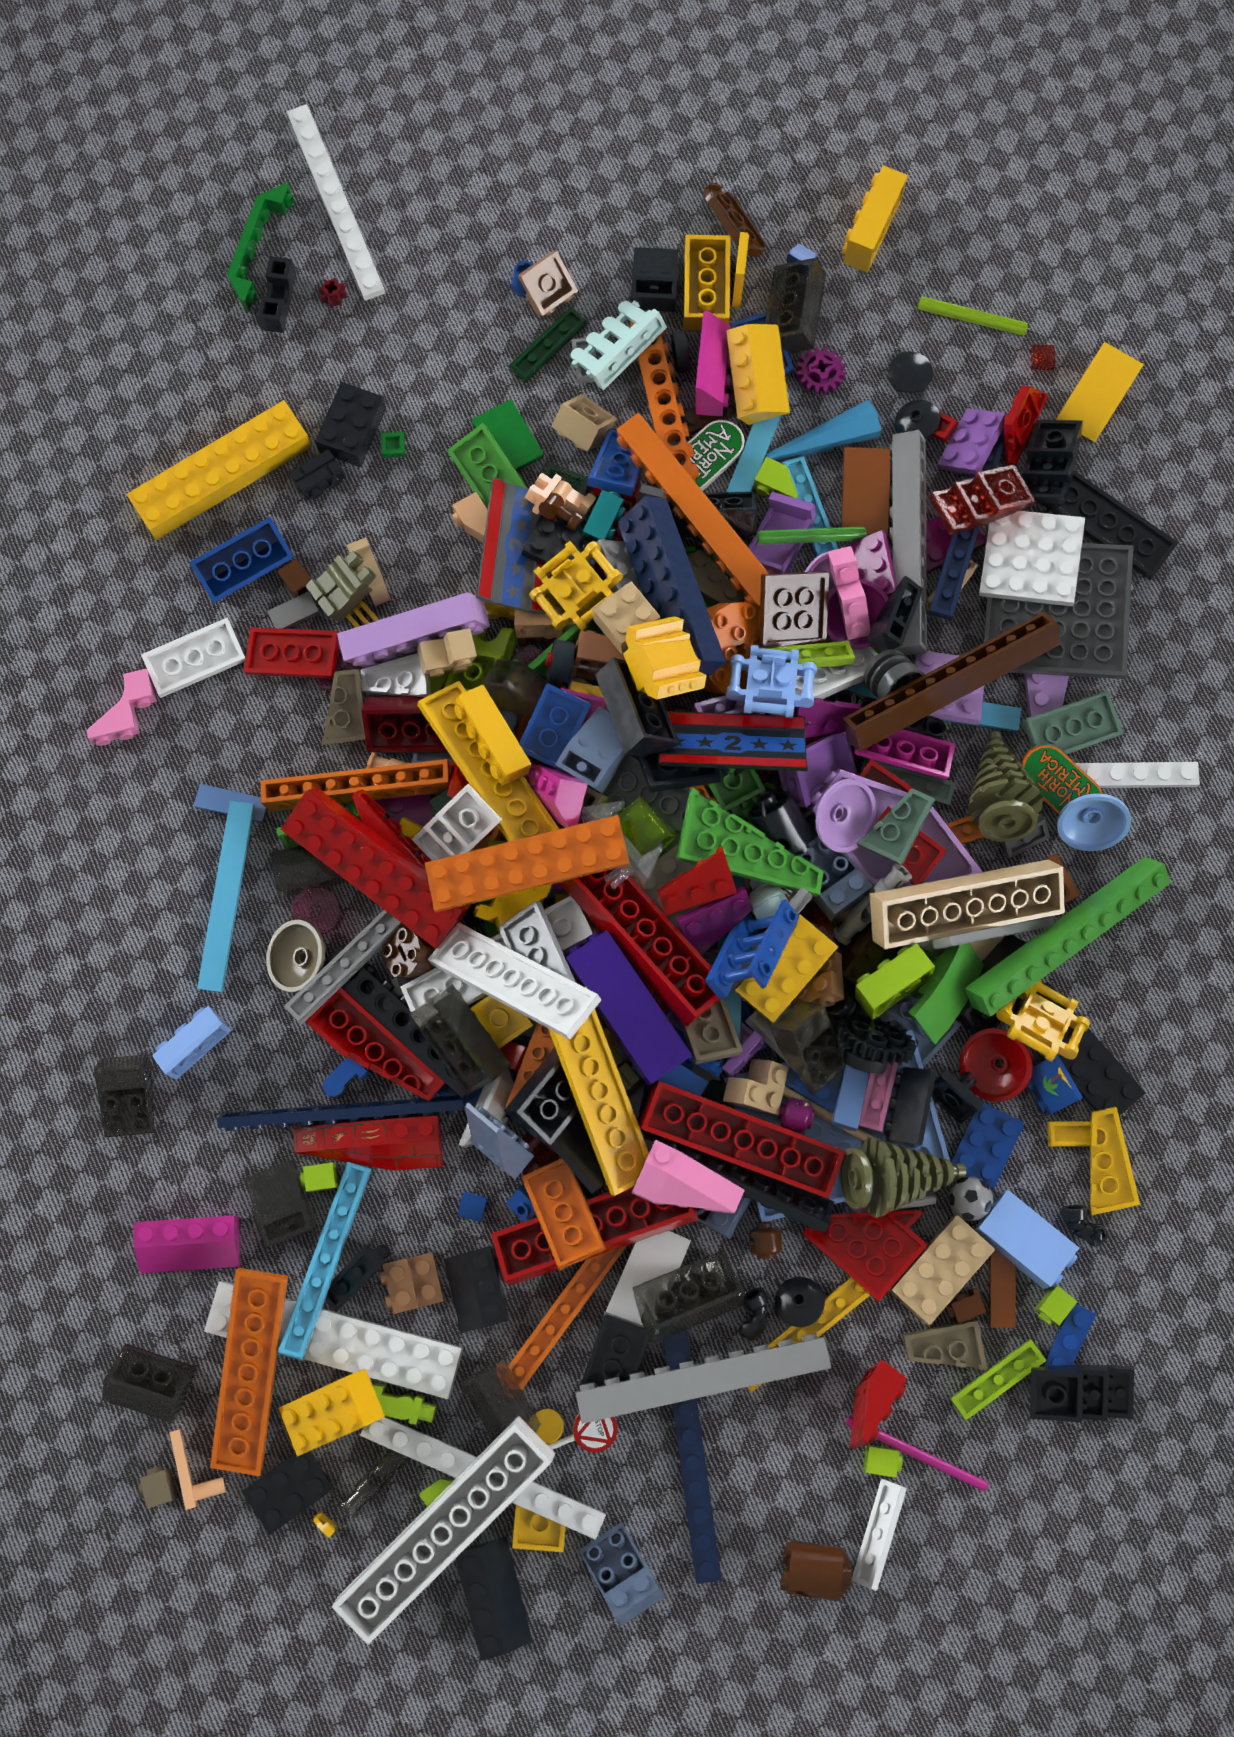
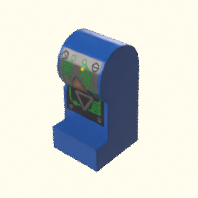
M346 1058L324 1080L323 1091L332 1098H340L346 1093L347 1087L358 1076L364 1080L370 1072L359 1063Z

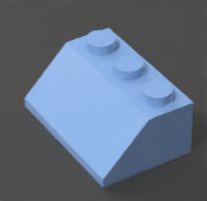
M209 1006L206 1008L202 1007L196 1011L191 1022L178 1027L174 1032L175 1036L169 1041H163L155 1049L157 1052L152 1056L166 1075L177 1080L232 1031Z

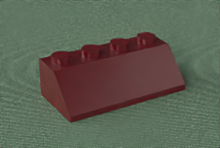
M425 697L366 698L361 713L367 752L447 751V749L417 706L418 701Z

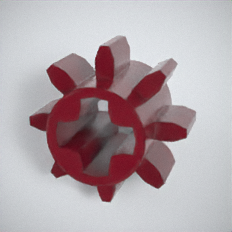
M336 278L328 281L324 280L323 287L318 288L322 304L327 302L330 308L338 305L342 306V300L347 299L344 283L339 284Z

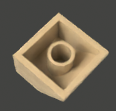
M581 394L562 403L551 427L557 430L560 436L573 441L579 449L588 452L601 443L608 430L612 429L616 424L618 418Z

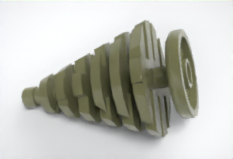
M993 731L987 736L988 743L984 746L983 755L980 758L979 772L975 777L969 799L968 817L972 814L971 822L978 826L981 834L989 840L1011 842L1024 838L1036 828L1037 818L1039 817L1038 812L1042 810L1043 796L1034 785L1035 783L1029 777L1027 771L1023 769L1022 764L1016 759L1007 743H1003L1001 733Z
M868 1137L862 1144L861 1150L858 1148L847 1149L840 1167L841 1187L848 1205L853 1209L865 1207L867 1212H870V1215L875 1218H880L888 1212L901 1208L902 1205L905 1206L912 1203L916 1199L926 1197V1192L940 1190L941 1187L950 1185L954 1178H964L967 1173L966 1167L962 1163L952 1165L948 1159L936 1158L935 1155L923 1154V1152L910 1150V1148L900 1145L897 1146L888 1141L884 1142L875 1137Z

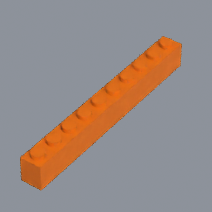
M638 412L616 429L618 444L623 450H629L632 454L630 456L631 460L638 468L641 466L646 473L644 475L651 485L656 484L659 489L665 490L664 499H667V502L670 501L674 506L672 509L679 520L684 519L688 524L686 527L694 538L698 536L702 541L701 547L706 554H712L717 560L715 562L716 566L722 573L727 572L731 577L729 580L736 591L741 590L745 595V602L760 608L761 575L769 573Z

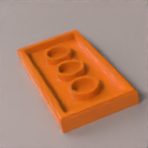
M562 1158L521 1176L559 1270L606 1250L577 1177Z

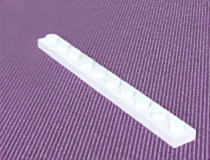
M308 105L286 111L364 301L385 294L382 282Z
M386 1416L365 1426L360 1435L455 1478L477 1458V1456ZM532 1482L512 1501V1503L595 1540L606 1516L604 1512L535 1482Z

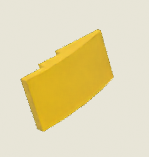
M1104 342L1056 420L1083 421L1081 436L1095 443L1144 364Z

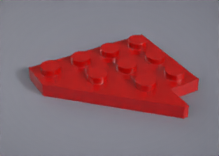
M921 1210L891 1211L880 1218L871 1216L870 1212L831 1214L825 1233L819 1230H812L809 1227L803 1232L804 1237L878 1303L928 1247V1244L910 1230V1227L922 1215L923 1212Z

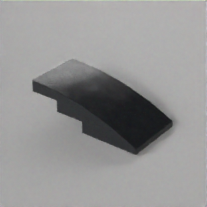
M1037 420L1027 448L1028 458L1022 473L1023 483L1018 495L1019 503L1065 505L1076 464L1083 421Z
M1062 1365L1031 1368L1030 1419L1082 1423V1419L1108 1421V1417L1133 1419L1134 1366Z

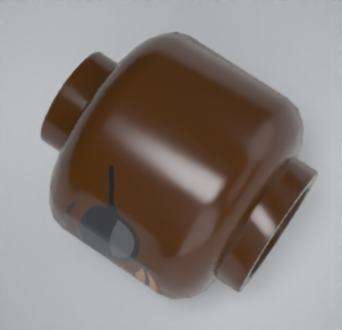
M772 1222L757 1223V1228L749 1232L750 1252L753 1255H757V1259L777 1258L776 1254L782 1251L781 1230L777 1227H772Z

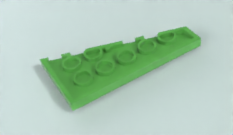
M691 788L689 790L676 860L696 865L703 858L704 860L715 853V850L723 846L732 875L796 892L804 888L812 896L817 897L820 895L824 871L801 856H795L784 849L785 846L779 842L775 843L765 837L766 834L735 814H729L718 807L719 804L704 798L696 789Z

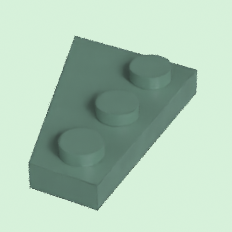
M912 788L881 821H878L873 826V829L865 837H862L857 842V845L902 866L935 802V798Z

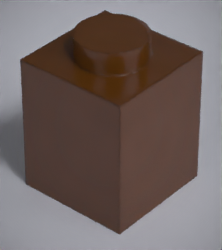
M297 559L284 563L280 570L277 571L282 582L294 598L309 591L305 585L311 578Z

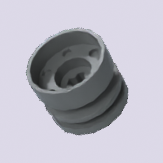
M889 649L882 651L871 660L864 672L863 681L865 687L880 699L925 674L898 649Z

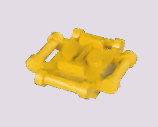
M569 541L565 544L566 547L541 568L538 566L534 570L543 584L540 587L534 588L529 596L541 606L552 620L551 624L556 630H561L573 620L579 629L583 631L587 628L586 625L594 619L592 608L613 594L610 589L622 580L623 574L610 564L601 553L600 546L595 541L587 544L581 553ZM570 555L575 557L572 561L567 559ZM592 557L608 575L604 581L588 563ZM551 572L553 576L549 579L546 575ZM551 592L566 611L564 614L559 615L546 599L545 596Z
M1039 980L1018 996L1022 1000L1016 1014H1013L1012 1008L1017 997L996 1013L999 1020L1010 1026L1007 1031L1008 1038L1013 1041L1017 1039L1045 1055V1059L1050 1062L1054 1060L1057 1053L1067 1059H1075L1079 1052L1078 1045L1082 1035L1088 1030L1090 1021L1086 1017L1073 1015L1079 1001L1063 996L1042 984V980ZM1036 992H1038V993L1044 995L1045 997H1047V998L1051 999L1052 1001L1058 1003L1059 1005L1065 1007V1009L1059 1007L1058 1005L1054 1004L1053 1002H1051V1001L1045 999L1044 997L1038 995ZM1070 1026L1074 1031L1069 1043L1065 1044L1062 1042V1039Z

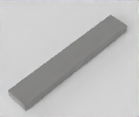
M383 910L287 1002L284 1008L302 1025L389 941L395 932L405 925L386 910Z
M1051 916L932 940L934 949H941L1049 927L1055 921L1054 917Z

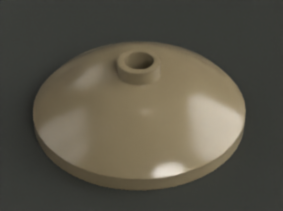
M291 920L284 923L273 934L268 945L266 966L270 979L283 991L299 992L322 970L325 960V945L321 933L310 922Z

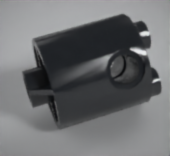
M770 791L759 796L756 800L757 804L748 813V819L752 826L766 834L765 837L773 842H779L785 846L784 849L792 854L801 855L808 851V843L813 838V831L792 794L788 791L778 793Z

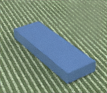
M204 784L199 785L194 802L195 808L228 815L230 801L252 803L255 805L252 821L264 823L267 808L261 803V797Z
M845 1064L831 1125L856 1132L869 1073L854 1069Z

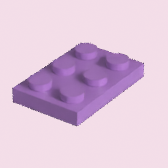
M967 408L937 463L940 470L979 475L1004 428L1006 413Z

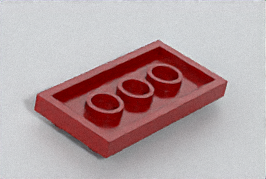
M250 627L243 672L247 675L333 679L339 650L337 636L339 632Z

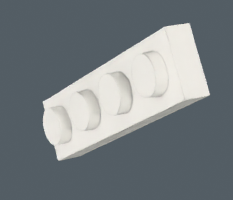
M885 1479L880 1481L851 1579L869 1589H878L907 1490L906 1487Z

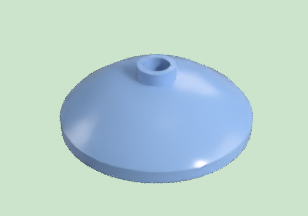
M1088 794L1072 800L1061 810L1057 819V829L1061 839L1070 847L1082 851H1099L1116 845L1127 835L1131 826V816L1127 806L1118 798L1106 794Z

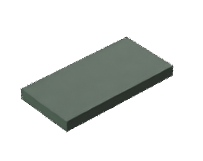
M1108 690L1022 720L1032 748L1042 745L1054 746L1066 755L1124 734Z

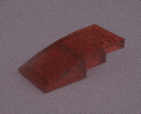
M1014 464L978 472L972 479L955 482L951 488L932 492L929 496L949 535L994 522L1036 502Z

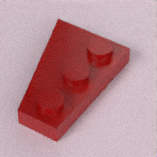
M888 806L874 825L881 821L892 808ZM921 830L902 865L910 872L912 878L909 881L912 885L922 884L947 852L946 849Z
M723 846L715 850V853L704 860L703 858L696 863L694 868L685 874L681 873L657 890L665 916L737 894Z

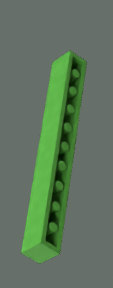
M1143 857L965 988L972 1008L991 1017L1171 883L1165 864Z

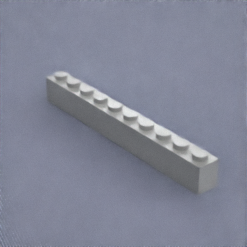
M920 430L893 434L892 444L889 446L893 462L890 465V475L893 478V485H890V496L893 499V506H890V517L893 520V527L890 528V538L893 541V548L890 549L897 585L904 576H907L923 588L902 646L895 648L905 656L927 653L926 440Z
M817 1333L802 1336L803 1341L793 1343L792 1339L778 1341V1347L768 1348V1344L753 1347L754 1352L744 1354L742 1349L729 1352V1357L719 1359L718 1355L704 1358V1363L697 1365L692 1360L679 1363V1369L670 1370L669 1366L654 1369L655 1374L645 1376L643 1371L630 1374V1379L620 1381L619 1377L604 1380L605 1385L595 1387L594 1382L580 1385V1391H575L581 1423L584 1424L831 1368L825 1337H818Z

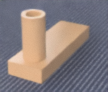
M179 1429L169 1432L185 1510L196 1507L197 1500L226 1493L223 1477L193 1485L182 1431Z

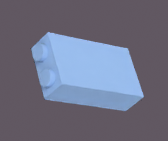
M1009 1190L1002 1192L998 1196L990 1212L974 1228L996 1251H999L1016 1265L1019 1270L1042 1289L1051 1286L1056 1287L1063 1278L1061 1273L1064 1268L1071 1267L1077 1259L1075 1253L1079 1247Z

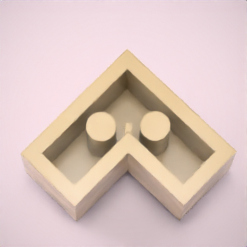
M470 628L447 632L444 638L420 642L417 646L423 675L430 674V677L444 675V671L453 670L454 673L466 671L467 667L477 657Z
M751 1059L747 1079L728 1077L723 1101L754 1112L778 1115L789 1067L774 1061Z

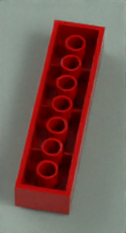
M318 787L309 789L304 793L280 829L435 949L442 943L471 906V904L435 912L426 870Z
M623 867L559 882L602 932L606 930L609 932L629 963L686 1027L690 1026L722 999H719L705 982L712 967Z
M659 1080L653 1084L638 1124L639 1128L827 1199L830 1197L846 1151Z
M634 1186L617 1195H611L608 1192L586 1200L606 1250L586 1259L698 1221L697 1210L695 1207L684 1208L679 1207V1205L654 1204L633 1194ZM538 1217L491 1233L504 1282L512 1286L558 1270Z

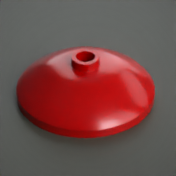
M988 1028L972 1035L963 1046L959 1060L961 1076L967 1071L972 1073L967 1082L974 1076L977 1079V1083L970 1090L978 1097L992 1102L1007 1101L1018 1096L1029 1084L1033 1071L1032 1057L1027 1045L1017 1039L1013 1041L1008 1038V1030L1002 1028ZM998 1059H1002L1004 1061L1003 1067H1000L997 1064Z

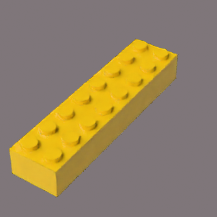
M283 400L126 495L154 539L158 540L310 449L312 445L307 433Z

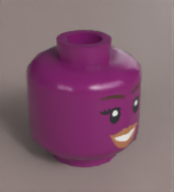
M791 1097L787 1100L786 1104L781 1103L777 1117L782 1119V1127L803 1133L806 1129H811L815 1110H812L811 1103Z

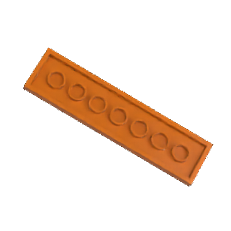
M618 815L426 862L425 868L434 911L440 912L630 865L620 818Z
M237 1268L235 1271L210 1468L259 1477L262 1474L288 1276L244 1268Z

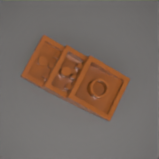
M844 447L841 527H865L867 536L883 530L886 533V537H888L890 449Z

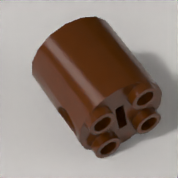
M400 928L382 948V955L385 957L387 968L394 977L414 980L436 968L428 961V958L436 949L410 929Z
M795 1540L786 1542L782 1564H787V1568H784L781 1575L780 1590L785 1591V1594L839 1601L850 1587L852 1565L843 1548Z

